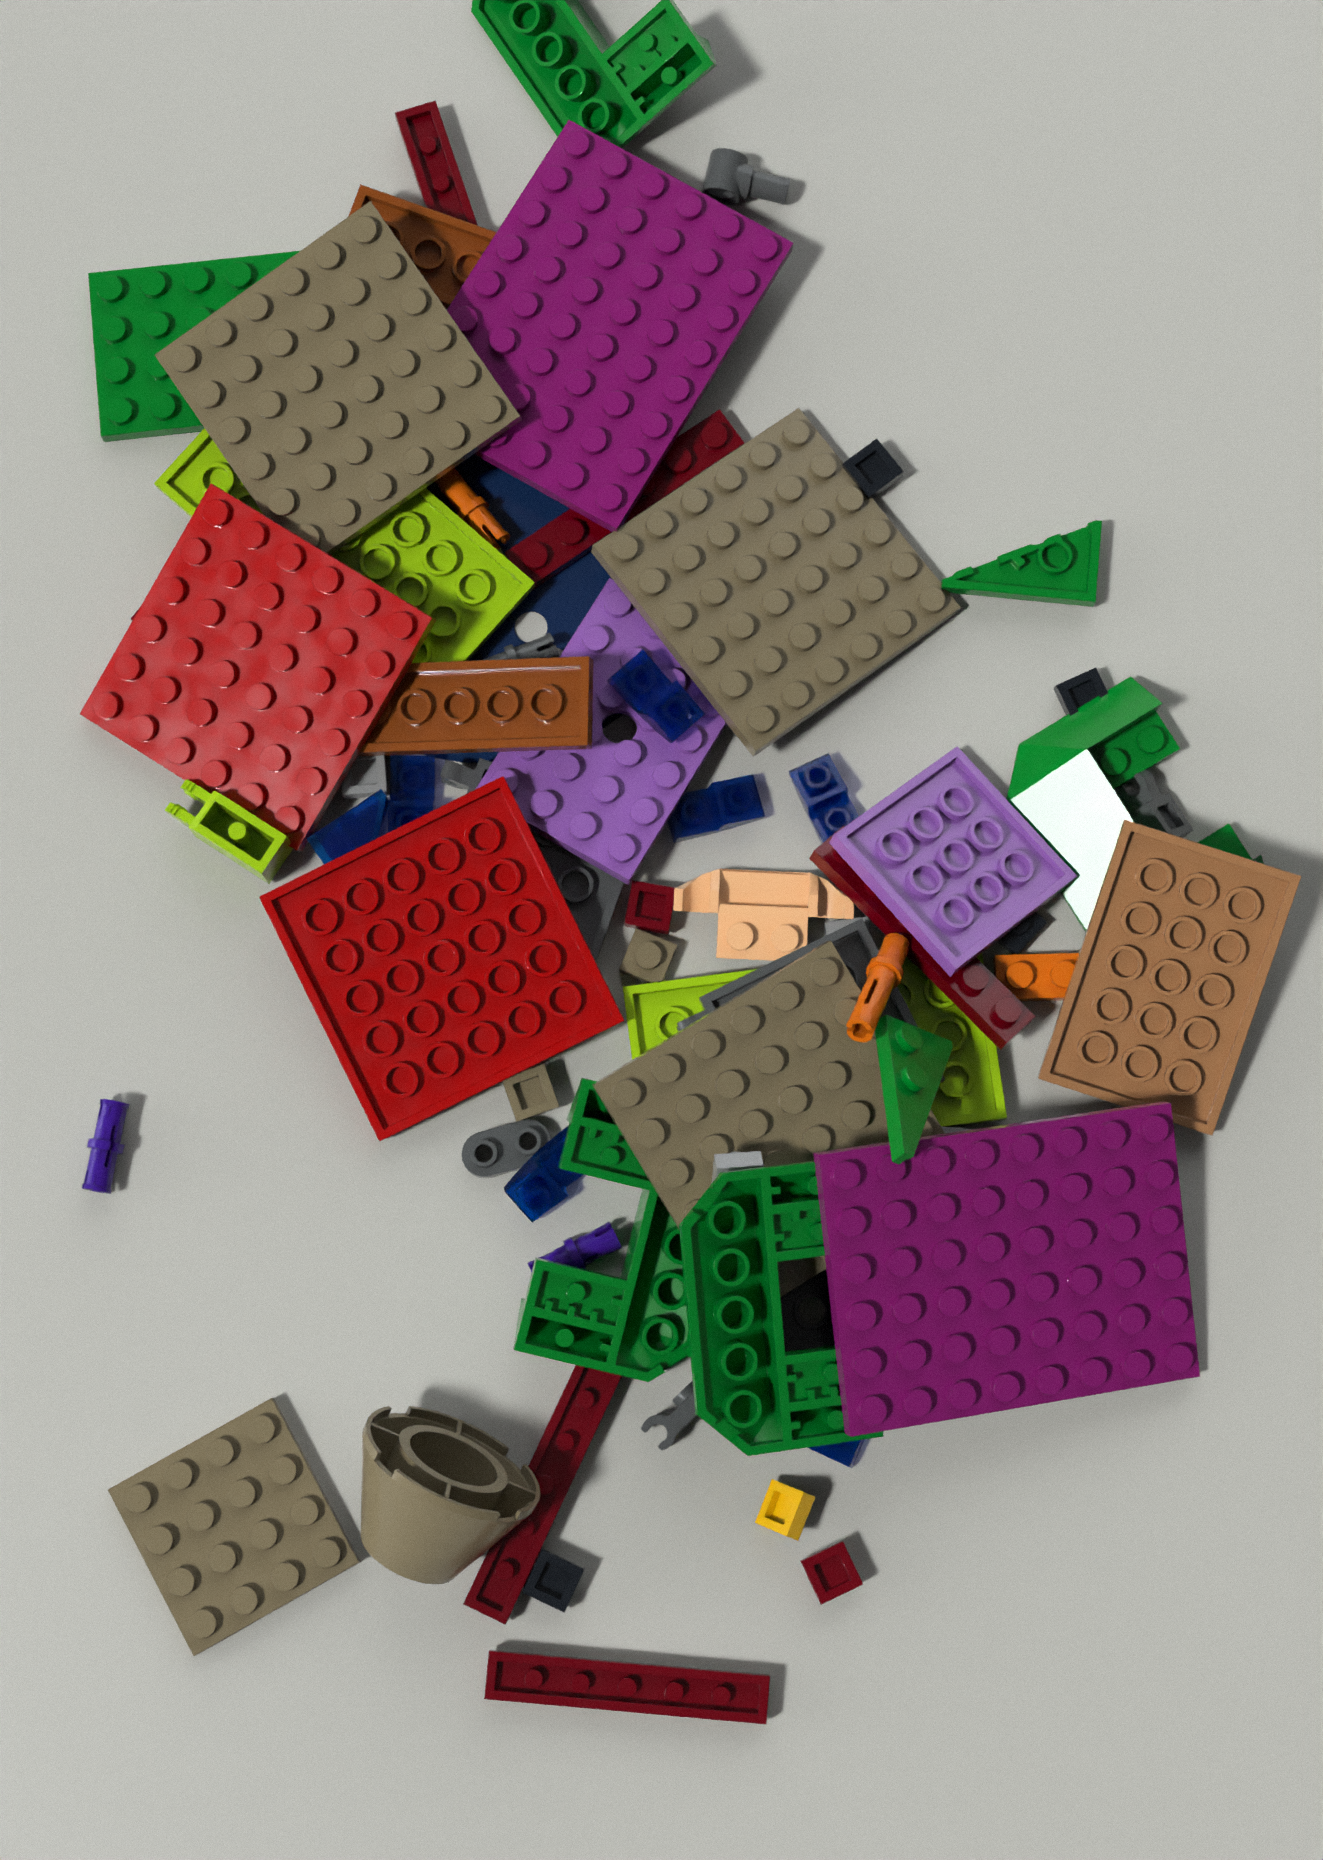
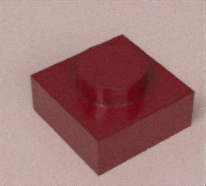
M632 880L624 923L625 927L669 935L674 906V887Z
M843 1541L800 1560L821 1605L863 1585Z

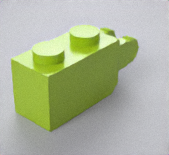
M185 780L180 788L184 790L187 796L198 800L204 806L196 817L188 813L184 807L172 802L169 803L164 811L187 826L196 838L270 884L293 850L289 846L291 843L289 838L216 791H213L211 794L192 781Z

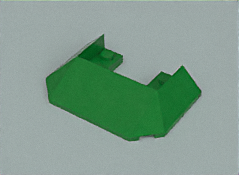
M578 0L472 1L471 12L557 137L568 120H571L616 146L623 148L717 66L709 40L694 31L673 0H661L611 46H609Z
M1131 676L1107 690L1108 694L1105 696H1097L1077 708L1078 712L1071 716L1067 714L1019 743L1011 782L1006 796L1008 802L1077 875L1075 880L1060 893L1085 932L1123 820L1126 819L1134 822L1114 790L1134 779L1135 774L1152 768L1180 749L1156 712L1163 703ZM1229 823L1197 842L1252 860ZM1261 855L1253 859V861L1264 864Z
M581 1078L566 1119L569 1121V1126L558 1167L563 1170L642 1189L621 1276L615 1277L535 1257L525 1299L521 1298L513 1349L519 1352L650 1382L665 1373L664 1370L685 1357H690L680 1231L592 1086L597 1081Z
M814 1161L720 1172L679 1224L695 1414L747 1456L884 1437L883 1431L853 1437L845 1434L835 1345L785 1352L777 1262L825 1256Z

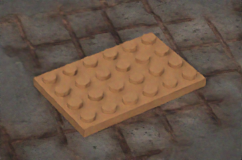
M1124 819L1038 1073V1079L1123 1107L1162 1101L1170 1102L1173 1123L1213 1136L1301 876Z

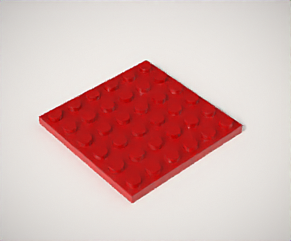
M210 484L81 710L80 715L183 780L188 779L211 794L213 791H216L286 835L291 842L290 847L296 851H303L359 755V751L369 738L437 620L218 486Z
M504 776L259 897L379 1142L624 1021L614 997Z

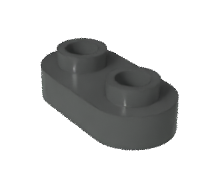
M531 1119L522 1120L481 1131L470 1136L462 1148V1161L472 1175L479 1178H492L542 1163L551 1151L552 1141L547 1128L543 1124ZM526 1134H532L537 1138V1144L531 1150H524L520 1146V1139ZM482 1146H488L493 1150V1156L487 1162H480L476 1159V1152Z

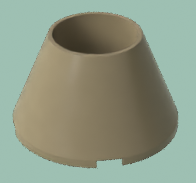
M390 1406L377 1409L368 1417L362 1432V1544L377 1562L402 1577L425 1584L448 1583L533 1513L540 1499L539 1483L527 1464H523L520 1470L506 1457L509 1448L505 1444L463 1420L438 1411L409 1406L406 1413H390L392 1410Z

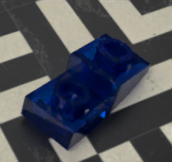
M643 649L607 680L627 704L669 743H673L705 715L703 710L678 681L675 680L672 683Z
M829 753L788 771L793 786L821 844L841 827L848 825L859 817L848 796V788Z
M390 755L388 833L435 810L436 756Z
M754 775L711 783L708 788L685 792L668 820L673 843L718 833L763 819L765 814Z
M568 1126L539 1149L504 1187V1192L531 1222L537 1220L568 1197L566 1187L584 1175L558 1167Z

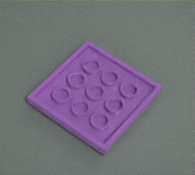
M958 746L839 830L829 842L950 977L1067 888L1077 877L1070 867Z

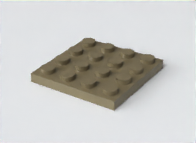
M270 1398L108 1489L193 1656L361 1562L274 1398Z

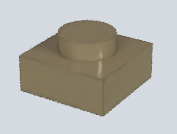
M636 928L620 965L619 972L646 983L664 981L677 950V944Z
M545 1064L522 1071L502 1081L516 1122L559 1108Z

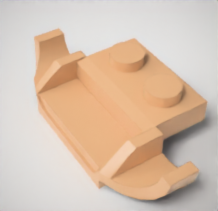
M720 868L702 874L674 888L673 911L718 913L716 958L775 961L807 945L808 918L854 919V903L837 886L809 872Z

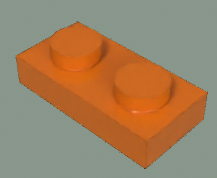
M1079 953L995 955L993 958L994 976L1020 1001H1061L1064 999Z

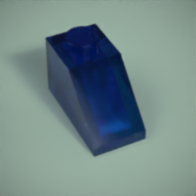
M380 789L307 838L323 864L385 835L391 806L387 796Z

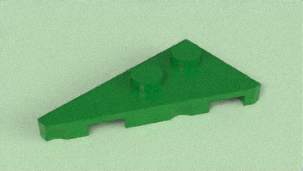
M1095 520L1089 522L1086 527L1062 536L1057 534L1047 538L1043 543L1037 545L1030 544L1002 554L996 560L972 568L970 566L956 571L952 576L942 579L941 589L954 594L1093 607L1096 602L1102 521Z
M885 1015L880 1018L877 1024L875 1036L892 1162L901 1164L906 1159L909 1160L914 1157L953 1044L951 1040Z

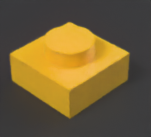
M772 1479L755 1523L798 1541L815 1497Z

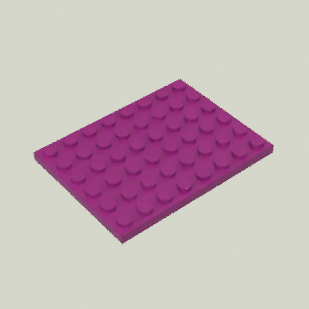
M568 120L447 309L452 319L522 418L519 423L474 455L609 531L617 532L628 518L793 251L794 243L575 122Z
M1162 1101L920 1137L914 1157L909 1160L906 1159L901 1164L892 1162L889 1142L813 1153L844 1431L848 1436H859L1200 1377L1172 1106L1170 1102Z

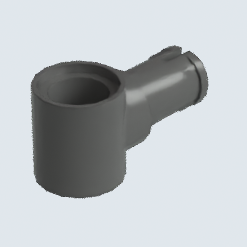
M717 148L710 153L702 193L724 205H735L740 199L746 200L747 196L784 205L791 178L753 170L754 166L748 164V159L744 154L732 149Z

